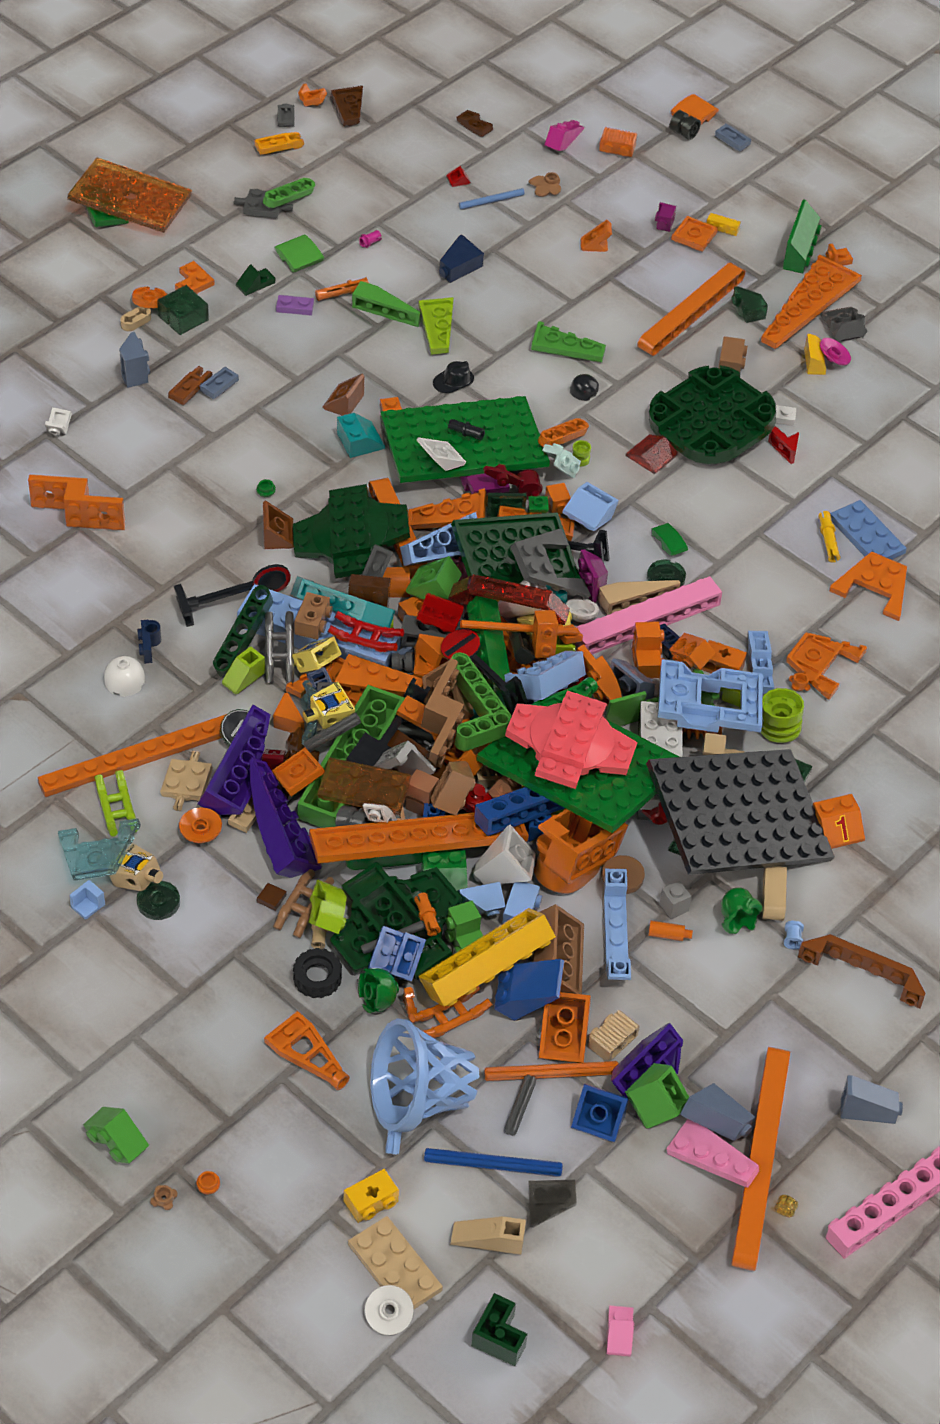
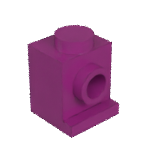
M659 203V209L655 216L657 229L670 232L675 220L677 206Z

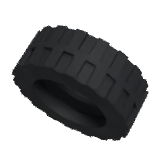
M319 948L308 949L296 958L293 965V980L295 987L298 988L300 993L302 992L305 996L315 999L324 998L336 992L338 986L341 985L342 964L338 956L336 957L332 951ZM314 965L325 966L329 972L328 977L323 981H312L307 977L308 968Z

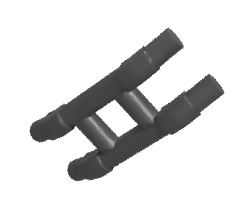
M291 611L285 613V632H273V613L266 612V682H274V660H286V682H294V659L292 658L294 653V614ZM273 640H286V652H274Z

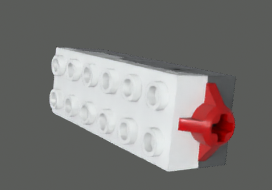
M641 701L638 736L679 757H683L682 727H677V720L659 718L658 702ZM658 794L637 811L638 820H651L657 825L668 822Z

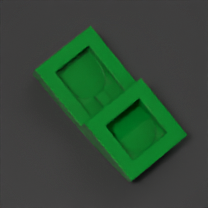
M669 523L651 528L652 536L661 542L662 549L669 555L673 556L688 551V546L681 535Z

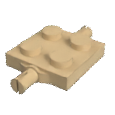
M195 750L192 751L190 760L171 759L160 792L161 796L171 797L176 800L173 809L176 811L182 810L184 801H199L208 785L213 767L211 763L198 762L200 756L198 751L196 753Z

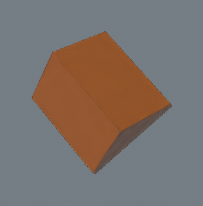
M363 373L338 384L322 406L324 410L341 416L351 414L364 396L365 376Z
M265 500L263 502L264 549L293 548V518Z

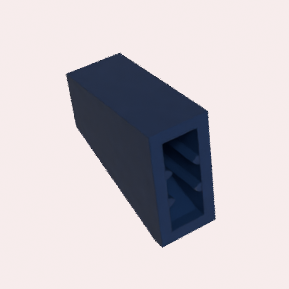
M461 234L440 259L439 274L451 283L483 267L484 253Z

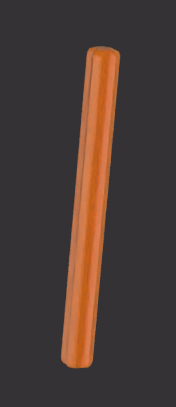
M618 1062L486 1067L484 1077L487 1081L524 1079L526 1075L534 1076L535 1078L612 1075Z

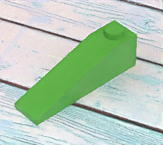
M360 281L352 294V308L415 327L420 325V311L376 285Z

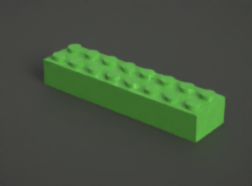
M367 685L354 707L361 723L337 736L321 763L325 773L308 785L298 802L299 820L321 828L336 827L335 822L338 810L343 805L352 807L355 801L353 786L365 773L346 762V758L364 733L371 735L377 740L382 738L396 718L397 710L404 701V697Z

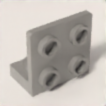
M409 741L386 750L373 766V769L378 774L383 771L389 772L396 767L406 778L409 775L412 776L416 769L430 775L436 771L431 762Z

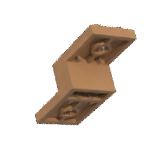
M450 658L425 706L421 727L439 735L429 755V761L435 769L442 767L446 758V752L450 751L453 746L457 727L462 723L465 713H463L464 704L448 696L449 691L454 690L457 683L456 678L459 674V670H457L458 661Z

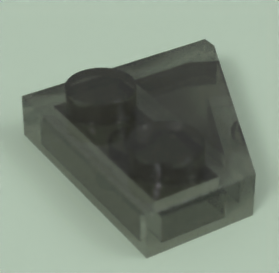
M575 1180L528 1181L530 1227H535L576 1206Z

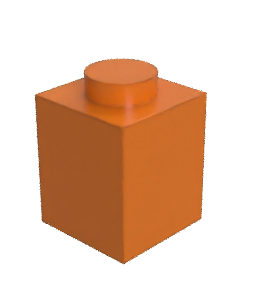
M565 483L546 486L545 496H548L550 512L562 514L563 509L571 499Z

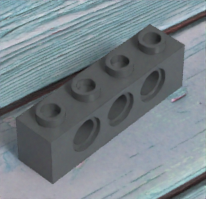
M404 615L401 627L404 629V636L401 637V646L415 648L419 634L445 638L452 632L442 631L439 627L433 625H425L416 619L417 616ZM459 622L458 627L456 628V630H461V629L471 630L470 628H460V622Z

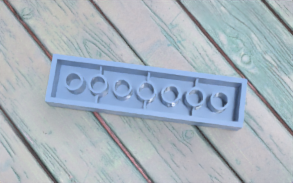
M254 584V586L250 590L249 594L247 595V597L245 598L242 605L237 611V617L239 616L242 608L244 607L253 589L258 585ZM269 589L273 597V604L268 611L273 613V632H285V613L287 611L293 612L295 621L303 600ZM261 595L258 600L265 599L267 595ZM332 611L331 617L326 619V629L324 633H320L318 640L295 635L294 624V647L301 649L307 644L334 636L327 632L331 625L351 634L353 628L344 625L343 622L334 618L337 612ZM257 612L250 613L249 617H254ZM265 618L256 634L265 636ZM361 630L359 637L370 639L373 632ZM381 635L378 641L397 643L398 649L397 651L379 652L372 648L343 642L335 638L342 653L339 657L346 659L347 655L351 654L389 668L392 665V653L400 650L401 637L387 638ZM277 640L286 644V640ZM323 650L316 653L318 655H323Z

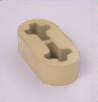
M139 306L124 314L120 318L121 328L124 331H133L151 320V309Z

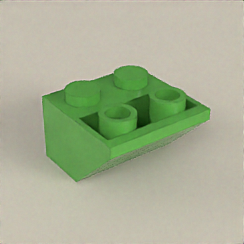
M656 1063L625 1091L643 1125L648 1129L677 1117L689 1098L672 1065Z

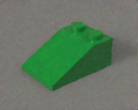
M465 850L422 853V872L437 867L457 891L468 888Z

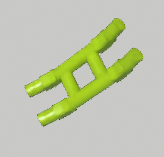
M123 770L115 772L119 793L107 795L103 775L94 776L106 826L112 837L118 834L114 819L127 817L131 831L137 832L139 830ZM123 802L124 809L111 811L110 803Z

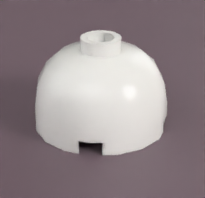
M119 656L112 659L104 672V682L107 690L112 694L114 692L119 693L122 697L138 693L142 689L141 686L145 684L143 666L139 661L130 656Z

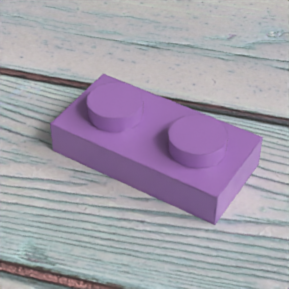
M278 295L276 312L312 316L314 298Z

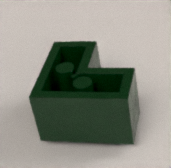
M494 1293L472 1333L471 1346L515 1367L526 1347L527 1333L510 1325L515 1316L516 1303Z

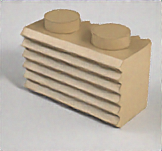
M620 1010L614 1015L611 1013L606 1017L604 1024L600 1028L595 1027L589 1034V1048L603 1058V1060L611 1061L638 1036L640 1026Z

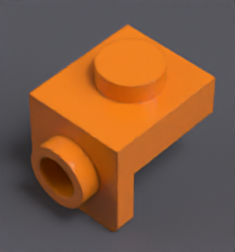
M305 83L300 88L298 94L306 107L311 105L317 106L323 103L327 92L325 88L310 91Z

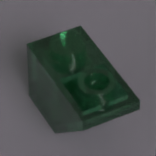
M739 286L734 287L731 300L745 322L749 323L766 319L768 305L762 295Z

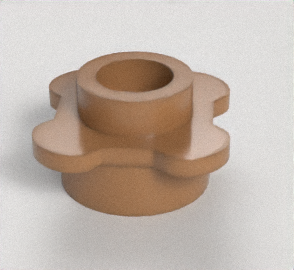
M167 1185L157 1186L154 1197L150 1200L151 1205L154 1207H164L165 1210L172 1209V1202L178 1195L177 1191Z

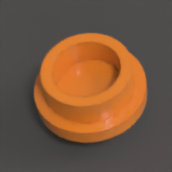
M205 1171L197 1178V1188L203 1194H213L220 1187V1179L214 1172Z

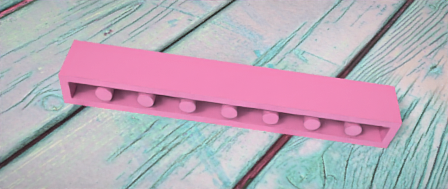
M710 576L699 579L694 583L683 585L673 591L665 592L639 604L631 605L623 610L615 611L610 615L577 626L576 628L583 635V639L581 642L574 644L577 648L584 644L591 654H595L633 639L635 622H659L660 625L664 623L670 625L719 606L722 591Z

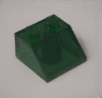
M487 492L486 518L497 517L500 506L526 510L527 493Z

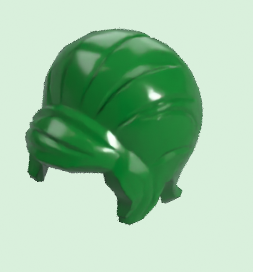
M744 888L728 890L721 902V913L725 918L722 927L730 934L738 933L743 926H746L751 931L754 930L757 915L763 911V906Z

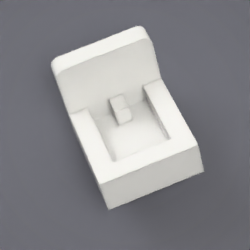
M52 407L49 421H45V427L49 433L54 435L66 434L72 415L71 411Z

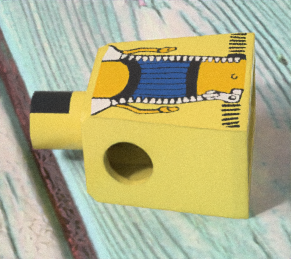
M332 636L307 644L293 653L292 658L294 659V666L302 673L318 670L342 655L335 637ZM323 650V655H318L316 653Z
M335 682L310 697L311 709L303 711V717L306 723L317 720L320 726L326 729L355 713V708L339 682Z

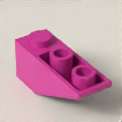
M575 120L564 121V123L550 126L545 146L558 151L567 149L584 130V126L579 125L580 122Z

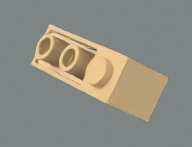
M501 1216L456 1221L453 1225L451 1245L521 1255L526 1220Z

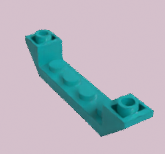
M296 576L291 595L304 600L307 592L330 597V606L333 607V611H340L358 620L390 628L395 613L394 609Z

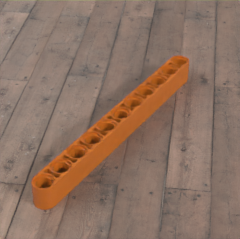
M772 1047L767 1049L749 1159L758 1164L759 1172L749 1187H744L731 1265L734 1267L756 1270L791 1051Z

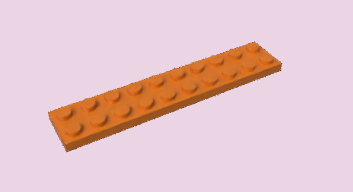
M475 813L309 829V837L317 863H329L490 846L502 831L487 836L475 823ZM524 823L514 826L513 828L525 842H528L529 835Z

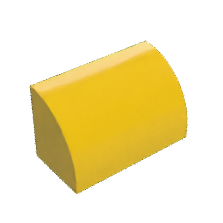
M807 334L804 348L807 374L825 375L826 365L824 353L820 348L821 339L813 334Z

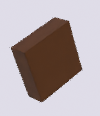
M267 883L258 895L257 903L276 911L287 896V891Z

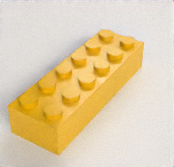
M527 908L418 977L431 1000L443 1007L451 1006L462 995L473 993L478 985L492 981L499 972L511 969L518 960L530 957L534 950L548 946L551 943L550 940L556 936L544 914Z

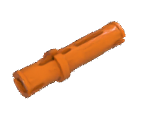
M365 277L355 281L347 280V283L315 290L317 301L347 293L353 294L360 281L369 283L368 279Z

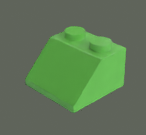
M448 556L420 566L405 591L421 599H425L426 594L430 593L448 600L452 596L451 593L458 585L462 573L451 557Z

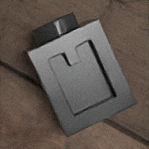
M288 103L278 105V126L294 127V105Z

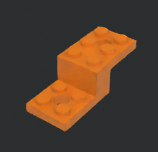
M29 474L28 483L31 507L65 509L66 526L125 530L123 498L89 496L88 478Z

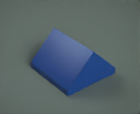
M584 1084L571 1128L615 1142L626 1115L628 1098Z

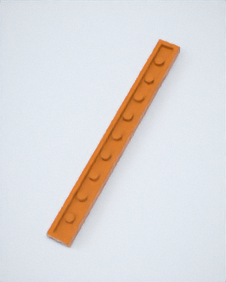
M228 714L39 776L38 783L45 797L93 782L96 775H103V778L114 775L116 771H126L224 738L222 723Z

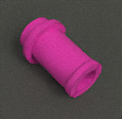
M378 230L367 235L362 234L359 238V244L362 247L368 248L370 244L380 241L382 235Z

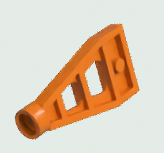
M298 1011L264 1037V1042L279 1056L328 1081L335 1089L341 1090L348 1083L350 1076L342 1070V1067L314 1025ZM303 1037L309 1038L313 1044V1048L306 1054H300L291 1048ZM319 1053L328 1060L321 1068L310 1062Z

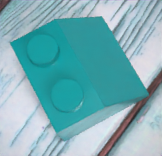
M356 413L337 417V434L350 458L385 449V445L372 421Z

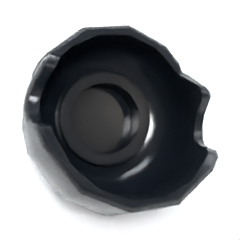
M589 374L576 376L570 386L572 396L583 401H589L593 395H597L599 390L598 381Z

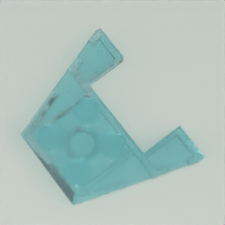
M139 819L120 821L117 838L82 842L79 844L77 828L58 831L73 880L116 874L126 855L125 850L128 844H132L134 840L133 835L141 826Z

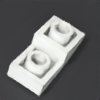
M366 803L363 805L368 821L375 823L397 820L394 813L387 806Z

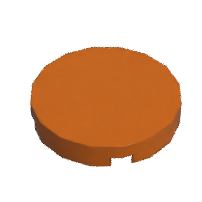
M147 286L139 287L133 291L132 302L144 308H160L167 304L168 295L160 288L150 290V287Z

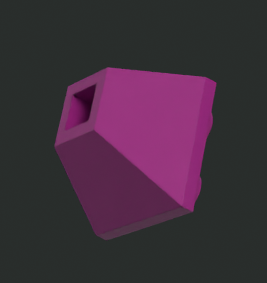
M584 549L581 550L580 559H578V572L580 578L584 579L591 595L588 597L589 600L596 603L599 587L607 585L608 571L601 558Z

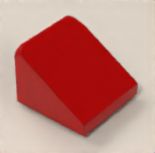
M461 166L446 175L452 187L471 183Z

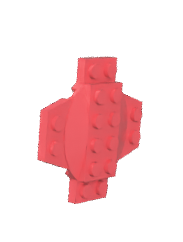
M567 691L562 703L550 706L517 704L505 733L506 737L526 749L530 747L536 752L535 757L539 761L535 776L574 789L577 787L580 776L588 774L589 770L599 768L600 773L627 775L637 746L635 740L612 728L603 717L607 703Z

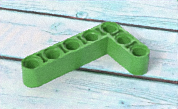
M460 652L455 653L452 659L458 661L457 670H459L456 685L479 715L478 718L461 723L457 727L455 747L461 751H467L505 737L506 729L512 716L469 656Z

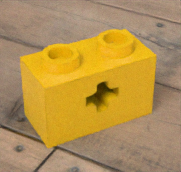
M385 1169L344 1189V1203L357 1223L372 1219L378 1212L384 1209H391L399 1201V1189Z

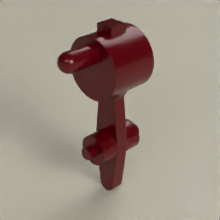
M498 464L495 467L485 466L483 468L484 474L496 479L499 486H506L508 483L516 485L519 496L524 500H528L529 496H540L543 487L539 475L534 470H524L515 475L507 471L506 466L503 464Z

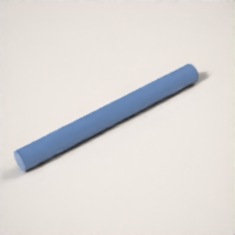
M521 188L460 202L459 208L465 209L522 196L525 192Z

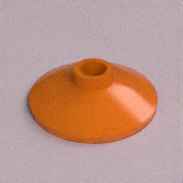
M194 808L187 811L181 817L179 829L182 836L194 843H206L215 839L220 834L222 820L215 811L209 808Z

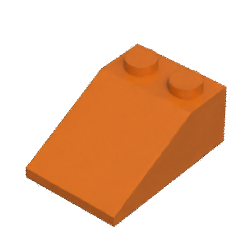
M560 992L558 999L544 1006L539 1049L540 1059L584 1063L591 995Z

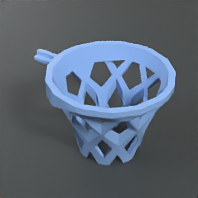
M400 1018L387 1023L380 1034L371 1064L370 1087L373 1108L380 1124L388 1130L385 1153L399 1154L402 1132L413 1131L423 1119L445 1111L468 1108L469 1103L467 1102L474 1100L477 1095V1090L469 1086L468 1083L479 1078V1068L469 1062L476 1058L473 1052L438 1041L415 1027L411 1021ZM398 1037L412 1038L415 1050L410 1051ZM394 1046L400 1054L390 1057ZM405 1059L414 1070L406 1078L401 1080L387 1071L389 1063ZM457 1065H460L469 1074L460 1078L452 1070L456 1069ZM387 1079H389L391 1082H393L394 1084H396V1085H395L392 1089H390V1090H389V1086H388V1081H387ZM431 1079H434L443 1085L432 1091L428 1088V1084ZM459 1089L466 1093L458 1098L450 1096ZM403 1090L413 1095V1100L407 1107L392 1105L391 1098Z

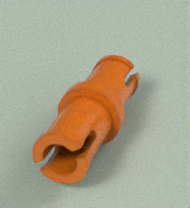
M426 893L418 894V896H415L414 901L419 909V918L424 922L427 934L435 936L437 935L436 930L438 933L441 931L436 919V911L432 908Z

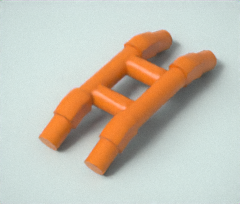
M478 985L473 993L462 995L451 1006L443 1007L437 1004L431 1008L410 1014V1021L412 1023L423 1022L435 1016L440 1024L431 1027V1029L423 1030V1032L436 1038L472 1019L478 1018L493 1004L487 998L467 1011L462 1003L473 997L472 995L481 989ZM454 1006L460 1016L449 1021L443 1011Z

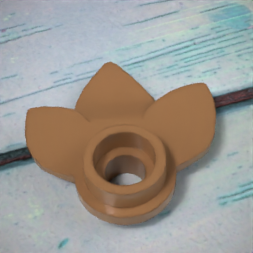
M549 172L545 176H535L528 182L536 186L535 194L537 196L544 197L549 193L557 195L561 192L560 178L554 172Z

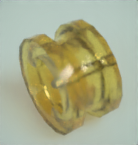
M780 1195L775 1205V1210L785 1217H793L799 1204L791 1196Z

